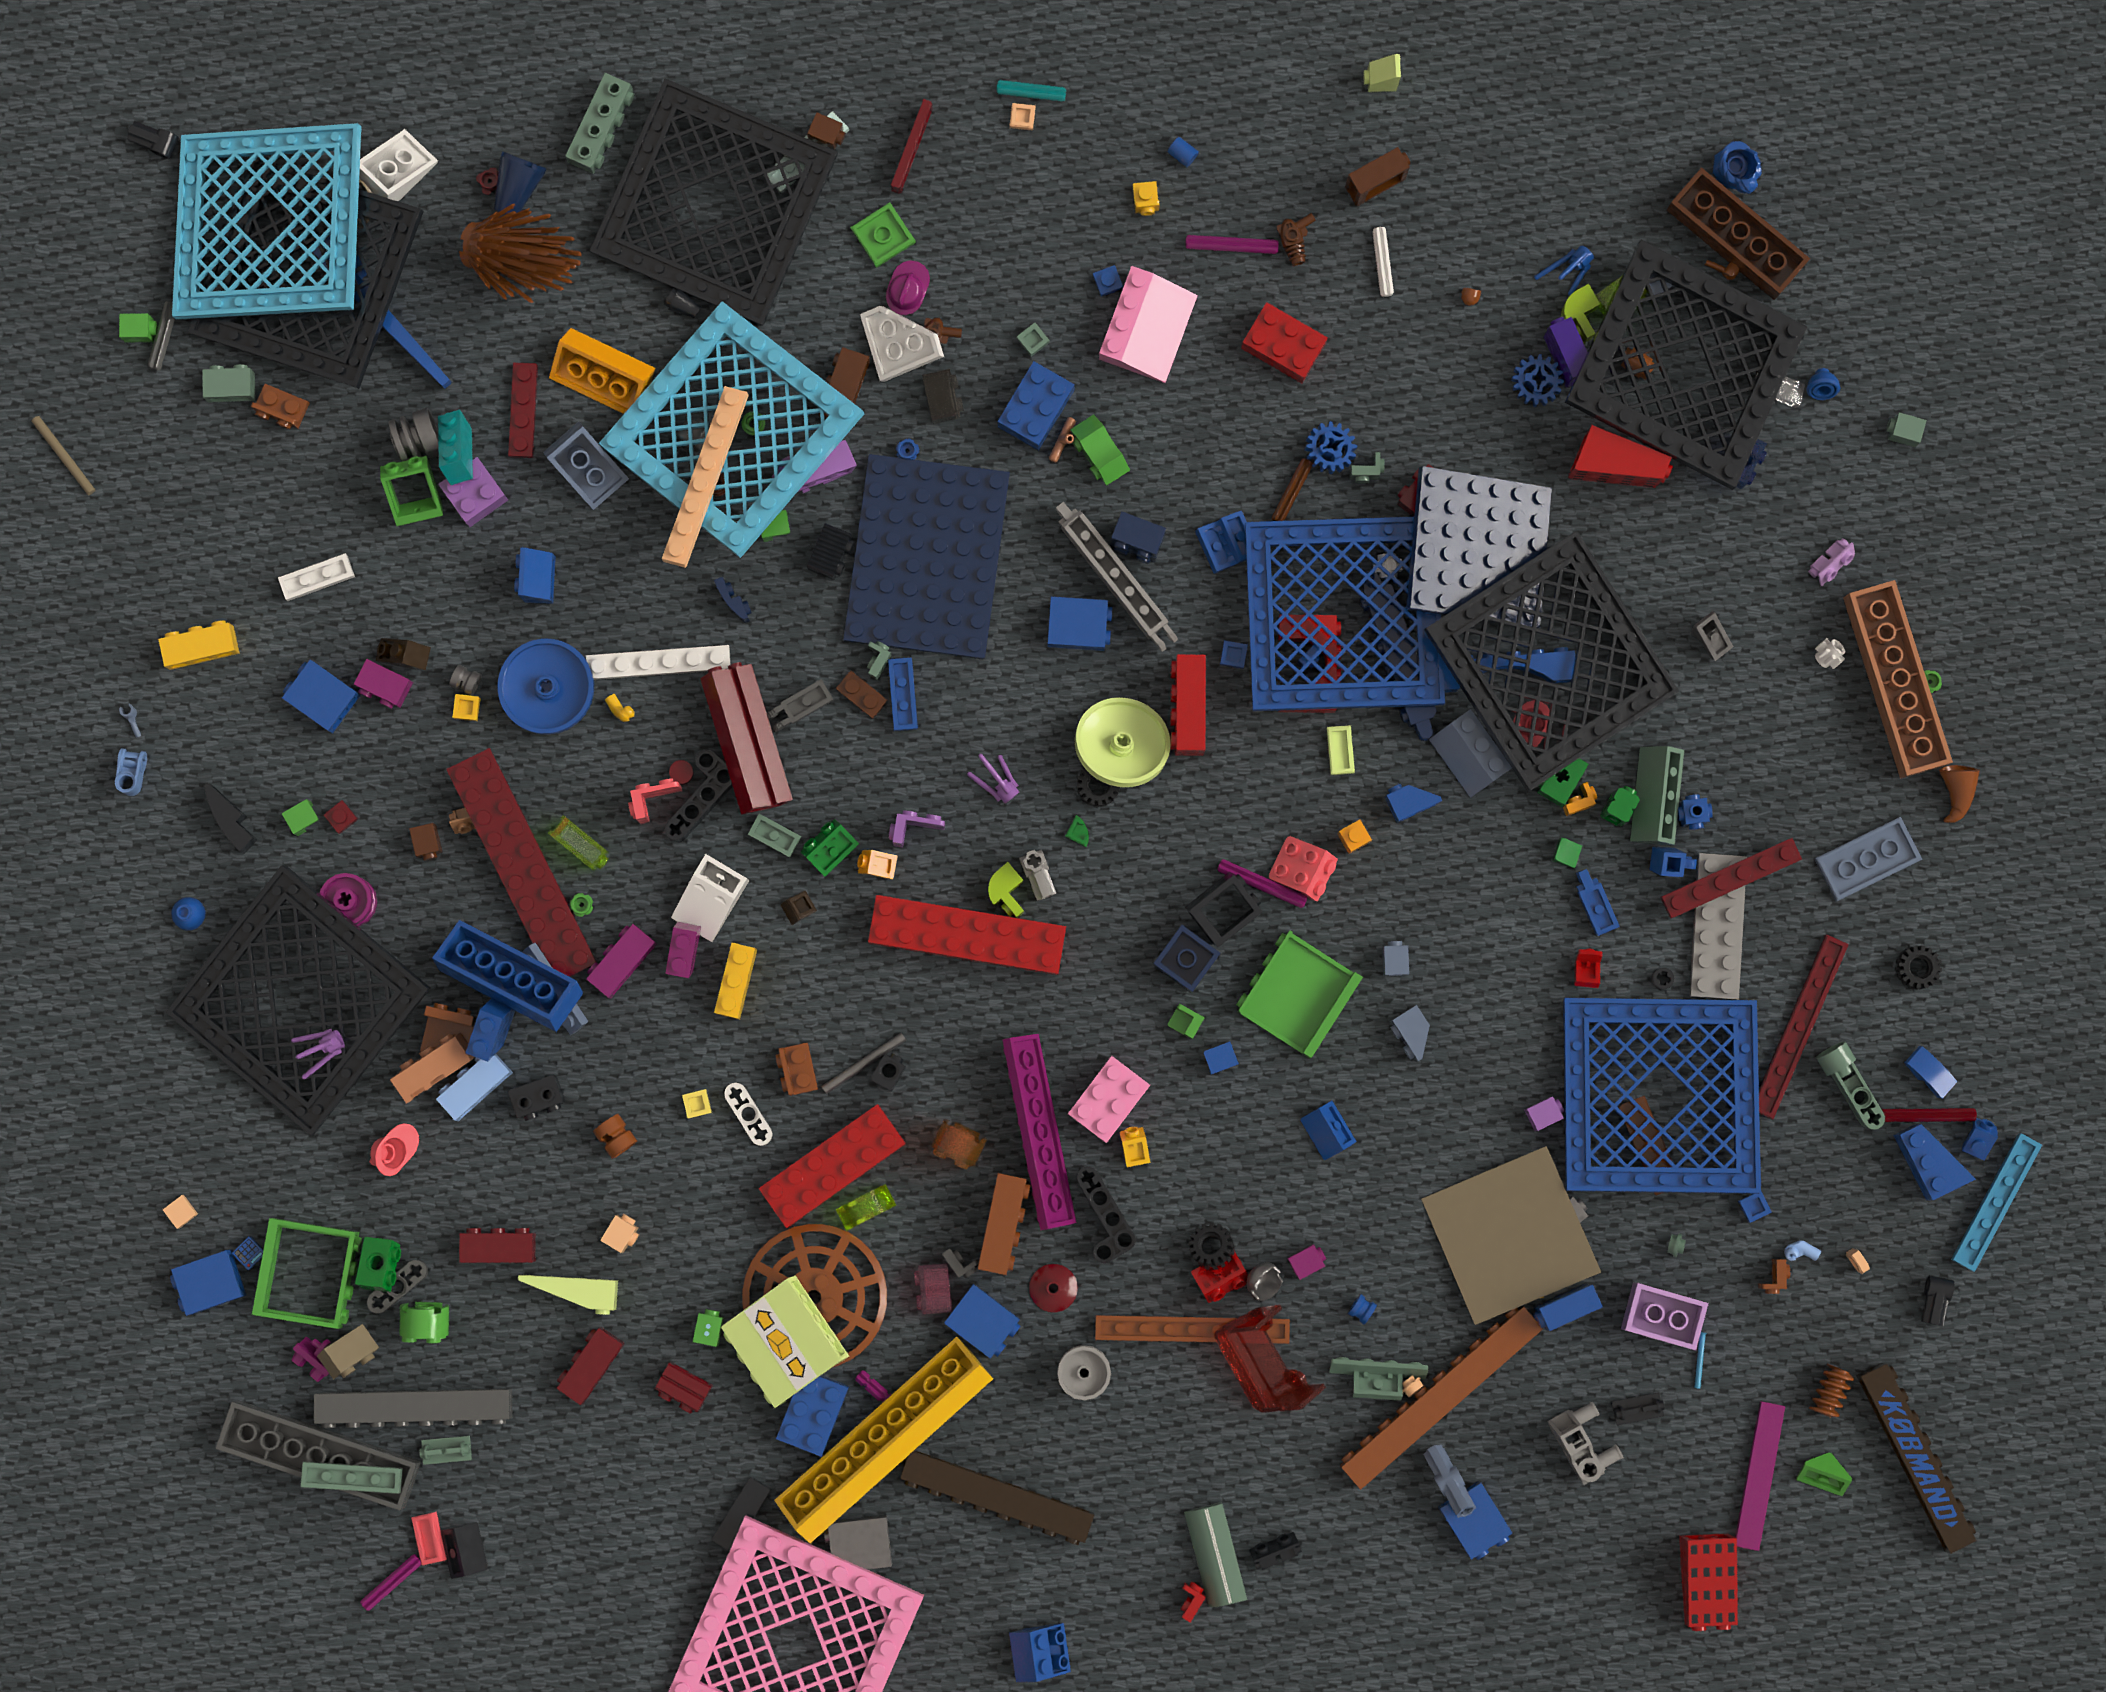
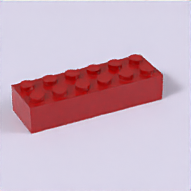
M877 1104L765 1183L759 1190L784 1226L789 1228L906 1145V1142L880 1105Z

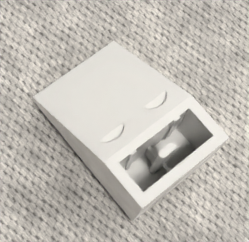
M705 854L671 918L677 922L701 926L700 935L713 942L749 880Z

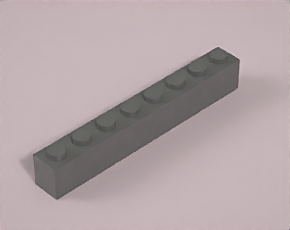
M512 1388L314 1394V1424H321V1428H336V1423H345L346 1428L360 1427V1423H370V1427H384L385 1422H394V1426H409V1422L418 1421V1426H431L433 1421H443V1425H458V1420H467V1425L482 1424V1420H491V1424H506V1419L513 1418Z

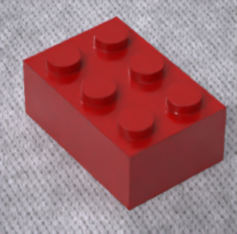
M1266 302L1245 337L1241 349L1296 381L1303 383L1326 345L1328 337Z

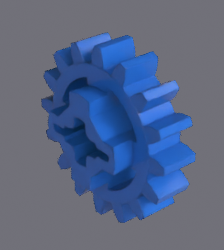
M1541 354L1538 355L1536 360L1530 355L1528 362L1523 359L1520 361L1521 368L1515 367L1514 372L1517 375L1513 376L1511 381L1517 382V384L1512 389L1519 390L1518 399L1523 396L1525 397L1524 404L1533 401V406L1536 407L1538 402L1541 401L1542 405L1546 406L1547 399L1553 402L1556 399L1554 393L1560 394L1561 389L1557 386L1563 385L1564 380L1558 379V377L1563 374V371H1556L1558 363L1556 362L1551 365V357L1544 361ZM1534 366L1531 373L1523 374L1525 370ZM1544 368L1547 369V370L1550 372L1551 375H1549V374L1544 370ZM1537 373H1538L1539 380L1542 381V382L1540 383L1538 389H1537L1536 380H1534V378H1535V376L1537 375ZM1524 386H1527L1531 393L1528 392ZM1552 387L1549 392L1541 395L1544 388Z
M1332 421L1327 424V427L1321 423L1318 429H1312L1310 432L1312 436L1309 435L1306 439V442L1309 444L1306 445L1305 451L1310 452L1307 460H1314L1313 467L1320 465V472L1327 468L1329 474H1333L1336 468L1340 473L1344 466L1347 468L1350 466V460H1353L1356 456L1353 451L1356 450L1357 445L1351 444L1355 436L1349 437L1347 435L1350 430L1349 428L1344 431L1341 430V423L1337 427H1333ZM1320 437L1319 442L1321 445L1316 448L1317 439ZM1345 448V456L1342 458L1341 450Z

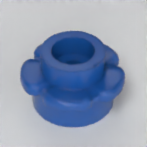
M905 439L896 446L897 457L915 460L917 458L916 455L919 454V446L913 440Z

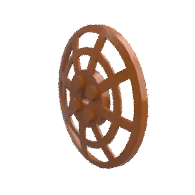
M806 1224L785 1230L770 1239L751 1261L743 1285V1310L750 1306L749 1291L755 1270L768 1277L764 1287L765 1295L771 1291L774 1281L780 1284L788 1279L787 1276L779 1273V1271L786 1263L797 1257L801 1271L794 1276L797 1277L807 1293L811 1290L820 1292L821 1300L815 1305L826 1322H830L836 1316L849 1321V1324L836 1334L838 1340L844 1339L855 1326L869 1332L866 1338L848 1353V1358L833 1367L846 1363L859 1355L872 1342L884 1320L887 1307V1286L880 1263L862 1240L838 1227L825 1224ZM822 1231L835 1234L841 1238L834 1250L822 1246L805 1247L801 1233ZM792 1236L795 1247L794 1251L783 1256L773 1268L760 1262L774 1245ZM849 1242L857 1246L865 1254L873 1266L875 1274L861 1278L855 1265L843 1255ZM819 1253L828 1255L830 1258L824 1269L810 1268L807 1254ZM839 1261L849 1270L854 1280L840 1284L839 1280L832 1274ZM878 1283L880 1290L879 1308L875 1322L872 1323L861 1317L865 1304L864 1287ZM857 1289V1306L855 1313L842 1307L843 1293Z

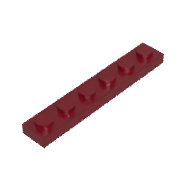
M1790 838L1660 898L1670 919L1796 863L1802 860V857L1793 838Z

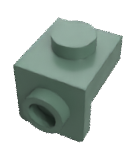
M1375 452L1373 466L1352 465L1350 468V479H1355L1356 483H1369L1370 480H1378L1380 473H1384L1385 467L1384 459H1380V452Z

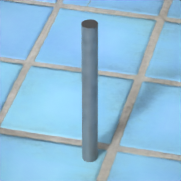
M899 1033L821 1087L828 1094L883 1057L884 1054L886 1055L905 1042V1037L902 1033Z

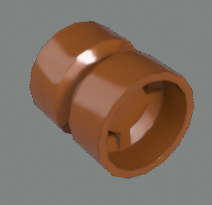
M619 1114L612 1116L593 1130L597 1139L600 1142H605L604 1149L611 1159L616 1158L638 1142L630 1130H625L626 1124Z

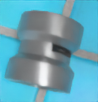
M458 665L452 674L449 686L455 689L461 688L466 694L472 696L479 686L482 675L475 671L469 672L466 667Z

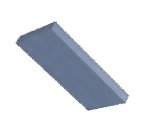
M1899 817L1814 860L1835 901H1839L1922 860V857L1902 818Z

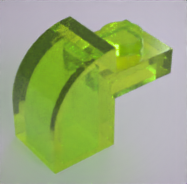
M886 1184L839 1207L836 1209V1212L846 1231L893 1208L896 1206V1203Z

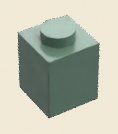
M1899 412L1894 418H1890L1886 429V432H1890L1888 440L1916 447L1921 443L1927 420Z

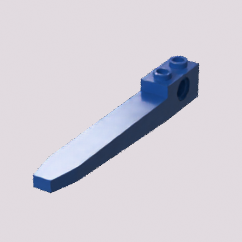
M331 235L324 240L328 246H330ZM317 247L313 253L320 259L322 254L319 247ZM358 255L356 256L355 268L362 265ZM365 269L355 274L358 285L364 282L362 278L367 275ZM368 286L360 289L364 298L367 293ZM356 291L354 292V299L359 303L361 300ZM388 310L382 327L446 389L452 382Z

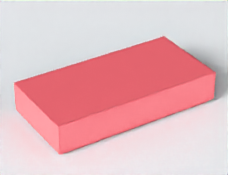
M437 1512L411 1517L421 1565L447 1560Z

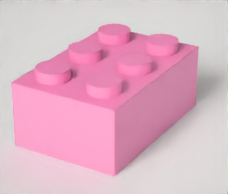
M1111 1056L1068 1115L1107 1143L1150 1085Z

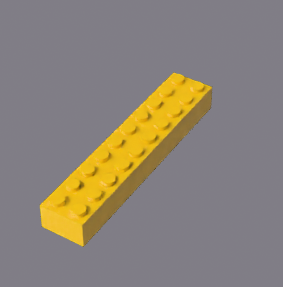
M958 1337L954 1338L774 1501L793 1528L809 1543L813 1542L991 1382L993 1378L968 1347Z

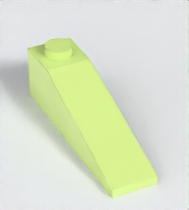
M534 1275L518 1276V1280L588 1309H595V1314L610 1315V1310H616L618 1280Z

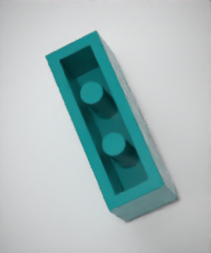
M461 410L438 416L439 468L450 485L473 479L471 426Z

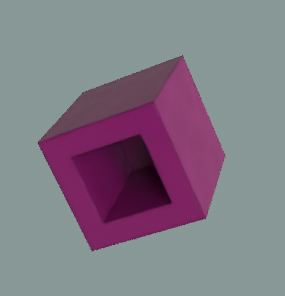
M1312 1244L1287 1259L1298 1280H1301L1325 1267L1323 1261L1326 1260V1257L1320 1247L1315 1248Z

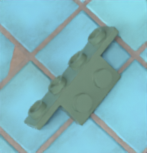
M1346 1357L1331 1359L1329 1373L1353 1375V1397L1402 1400V1379L1414 1376L1415 1379L1420 1377L1421 1380H1425L1428 1366L1422 1365L1419 1362L1401 1364L1392 1360L1374 1362L1371 1359L1357 1361L1349 1360Z

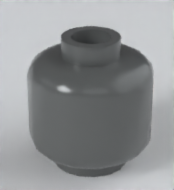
M700 418L692 419V424L704 423V420ZM687 419L683 422L682 425H688ZM705 427L692 429L693 440L705 438ZM688 429L677 431L676 439L678 442L689 440ZM703 444L693 445L694 452H701ZM689 445L679 446L683 451L689 453Z

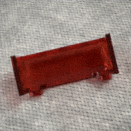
M1281 1305L1257 1307L1221 1326L1214 1333L1217 1344L1250 1403L1256 1410L1262 1413L1301 1410L1326 1388L1324 1384L1308 1385L1306 1377L1301 1371L1295 1369L1287 1370L1266 1331L1273 1326L1272 1317L1282 1310Z

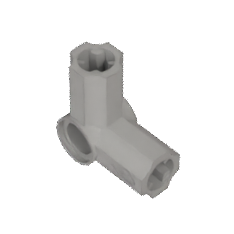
M1032 850L1027 852L1026 856L1020 857L1026 878L1030 880L1037 901L1055 895L1056 891L1048 873L1049 867L1043 851Z

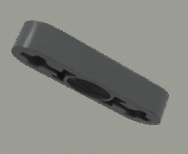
M413 1260L407 1263L396 1273V1279L404 1283V1290L399 1294L394 1293L392 1289L391 1292H387L394 1299L391 1301L390 1297L386 1298L382 1302L383 1308L380 1306L374 1307L373 1304L376 1302L374 1297L381 1298L386 1293L374 1291L367 1299L369 1310L373 1313L387 1311L426 1278L428 1274L426 1263L421 1260ZM412 1265L415 1267L421 1266V1276L414 1275L409 1280L413 1283L409 1285L408 1280L401 1274L404 1272L408 1276L413 1271Z

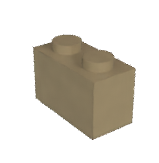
M362 1324L323 1349L317 1357L334 1380L340 1375L345 1378L356 1370L354 1368L355 1365L361 1363L363 1366L375 1358L373 1353L379 1347Z

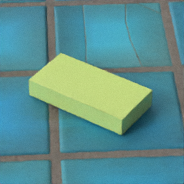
M1351 725L1327 727L1330 775L1355 773Z

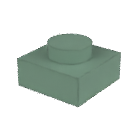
M1033 323L1017 336V340L1031 357L1050 343V340L1036 323Z

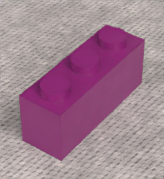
M634 924L631 927L628 925L624 927L618 935L620 940L615 946L610 944L603 953L604 959L599 964L595 962L587 972L589 974L587 980L610 999L657 945L654 940Z

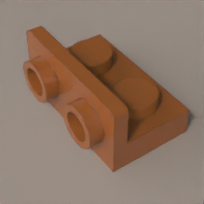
M264 384L257 402H252L251 407L256 411L255 415L262 419L269 420L271 417L278 420L277 424L286 429H290L291 426L299 429L310 403Z
M808 1042L778 1048L779 1054L775 1056L778 1068H783L785 1076L781 1078L783 1092L788 1091V1095L793 1096L818 1090Z

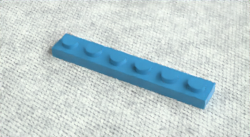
M2018 1133L1951 1259L1952 1261L1975 1272L2042 1144L2022 1133Z

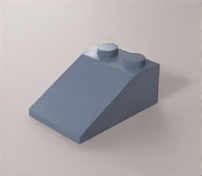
M579 421L543 452L547 459L593 510L629 480Z

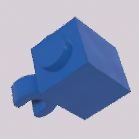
M1652 847L1649 870L1660 876L1683 877L1684 868L1696 869L1697 859L1686 856V853L1676 848Z

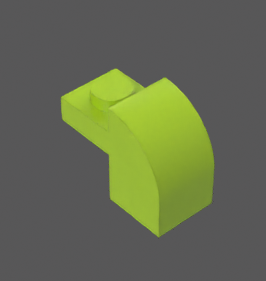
M1589 284L1573 292L1565 302L1561 312V317H1564V319L1572 317L1584 343L1591 340L1596 334L1586 315L1597 310L1600 306Z
M1009 862L993 874L989 882L988 892L993 906L1002 900L1004 904L1001 907L1009 917L1014 915L1018 918L1024 913V910L1010 893L1023 883V879Z

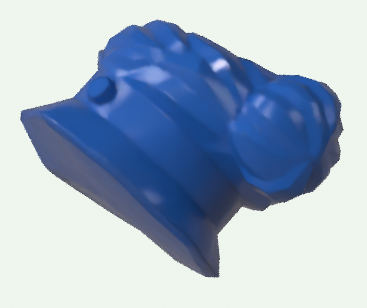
M1733 141L1715 155L1713 175L1724 187L1736 189L1740 193L1750 194L1758 186L1757 179L1761 176L1762 172L1761 162L1757 156L1758 153L1751 150L1747 144L1741 141Z

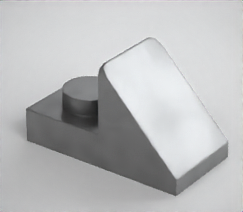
M1712 611L1694 625L1691 634L1702 642L1712 660L1716 661L1733 648L1715 612Z

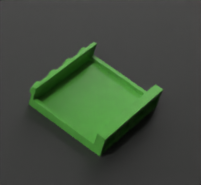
M1289 931L1287 935L1282 932L1275 943L1278 949L1274 955L1269 953L1262 965L1266 968L1261 975L1255 974L1249 984L1253 987L1248 995L1243 993L1236 1004L1240 1007L1237 1012L1311 1059L1363 977L1356 972L1353 973L1294 935L1292 931Z

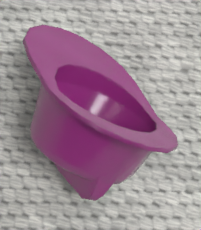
M906 261L898 265L893 272L886 292L887 305L895 313L900 315L913 314L921 306L930 281L929 272L923 264L918 261Z

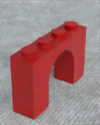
M1305 615L1289 616L1298 623ZM1314 615L1333 634L1341 636V622H1337V615ZM1308 617L1301 627L1311 634L1318 625ZM1286 618L1278 624V629L1285 635L1294 627ZM1321 628L1313 638L1323 646L1330 636ZM1298 629L1289 637L1293 642H1303L1307 638ZM1278 634V642H1280L1283 638ZM1333 640L1325 649L1336 657L1341 651V646L1337 645V642ZM1321 652L1324 656L1326 667L1332 660ZM1334 663L1327 673L1334 680H1337L1341 676V669H1337V665ZM1323 675L1315 684H1328L1331 682ZM1337 709L1278 710V712L1335 713Z

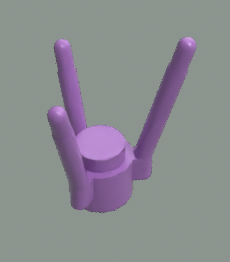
M979 754L980 760L999 783L995 787L997 792L973 773L968 772L967 775L993 795L998 802L1002 800L1006 804L1019 793V790L1016 788L1019 785L1013 779L1002 755H998V760L1006 774L1007 779L1002 780L983 754Z
M330 1028L324 1032L291 1039L295 1043L322 1038L319 1040V1045L297 1054V1059L321 1049L324 1053L329 1052L328 1055L303 1074L302 1079H306L331 1058L342 1053L341 1048L345 1045L339 1031H332Z

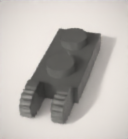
M822 679L782 701L781 705L767 713L768 720L775 718L785 710L788 718L776 723L773 727L774 731L778 732L791 723L794 724L834 701Z

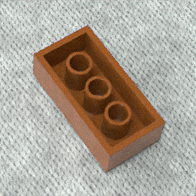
M998 1173L978 1266L979 1270L1007 1275L1008 1270L1013 1271L1016 1256H1012L1011 1252L1013 1246L1018 1247L1021 1232H1016L1018 1222L1023 1223L1025 1208H1021L1023 1198L1028 1199L1030 1185L1026 1184L1027 1179Z

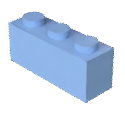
M497 1054L488 1062L476 1058L475 1061L477 1063L470 1069L468 1067L464 1068L456 1076L458 1080L452 1085L450 1083L446 1084L438 1092L440 1096L436 1100L455 1121L461 1120L513 1073Z

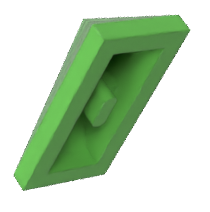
M1826 1453L1806 1461L1796 1480L1843 1496L1852 1478L1831 1453Z

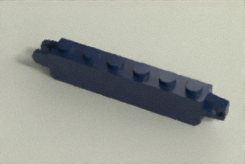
M1374 572L1370 577L1378 585H1381L1380 577ZM1368 580L1363 584V593L1369 597L1376 588ZM1387 583L1383 587L1391 596L1395 594L1392 585ZM1379 591L1371 601L1381 609L1389 599ZM1360 598L1362 609L1364 612L1368 611L1371 620L1377 611L1363 598ZM1391 603L1384 612L1394 620L1401 610ZM1380 615L1372 624L1383 632L1390 623ZM1402 616L1396 623L1403 630L1407 631L1408 629ZM1392 626L1385 636L1395 643L1402 634ZM1369 627L1371 633L1374 634L1375 632ZM1406 637L1397 646L1406 655L1414 648L1413 644ZM1382 638L1375 644L1377 651L1381 655H1384L1391 648ZM1395 650L1386 657L1395 667L1404 659ZM1415 651L1410 658L1418 665V657ZM1407 661L1398 669L1407 678L1416 671ZM1386 664L1383 665L1385 674L1388 676L1392 670ZM1396 673L1391 677L1392 681H1404ZM1419 673L1411 681H1419ZM1435 705L1403 706L1399 710L1403 723L1407 722L1409 727L1414 726L1415 732L1421 741L1427 742L1433 736L1430 720L1433 719L1437 711Z

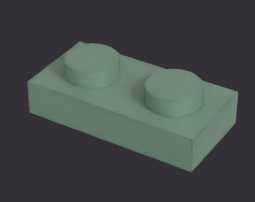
M761 814L757 816L748 833L752 838L789 858L801 839L800 835Z

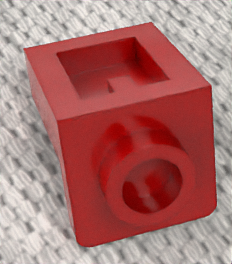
M1192 1581L1190 1585L1185 1582L1182 1585V1588L1192 1594L1193 1597L1192 1599L1187 1597L1180 1609L1184 1611L1182 1618L1190 1623L1206 1598L1202 1593L1204 1589Z

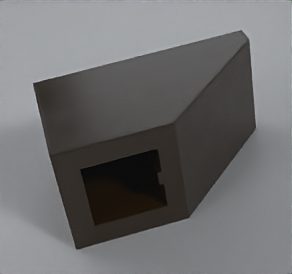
M381 638L377 647L376 661L409 669L426 670L431 647L409 640Z

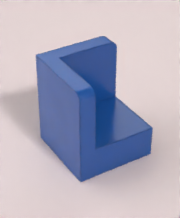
M1231 1042L1204 1051L1211 1075L1239 1064Z

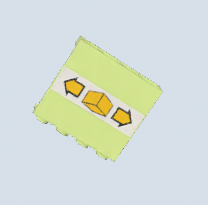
M796 1276L786 1279L721 1326L725 1339L733 1345L737 1351L738 1359L747 1366L751 1372L752 1380L759 1384L764 1392L766 1401L772 1404L774 1408L784 1404L791 1396L849 1357Z

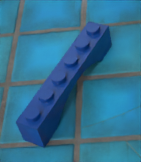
M1568 647L1553 649L1554 652L1544 653V649L1532 650L1529 673L1554 684L1572 681L1575 650L1568 651ZM1520 651L1515 652V657L1526 659L1527 654L1521 655ZM1482 655L1483 658H1481L1480 665L1491 668L1493 656ZM1498 657L1496 669H1508L1509 660ZM1443 661L1445 693L1456 692L1460 689V686ZM1514 661L1512 669L1524 671L1525 664Z

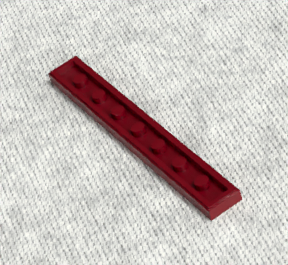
M1825 935L1759 1087L1760 1115L1772 1120L1776 1115L1849 944L1829 935Z

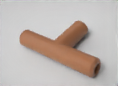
M1067 418L1049 456L1050 461L1058 462L1065 444H1070L1074 441V436L1071 434L1070 429L1074 427L1075 419Z

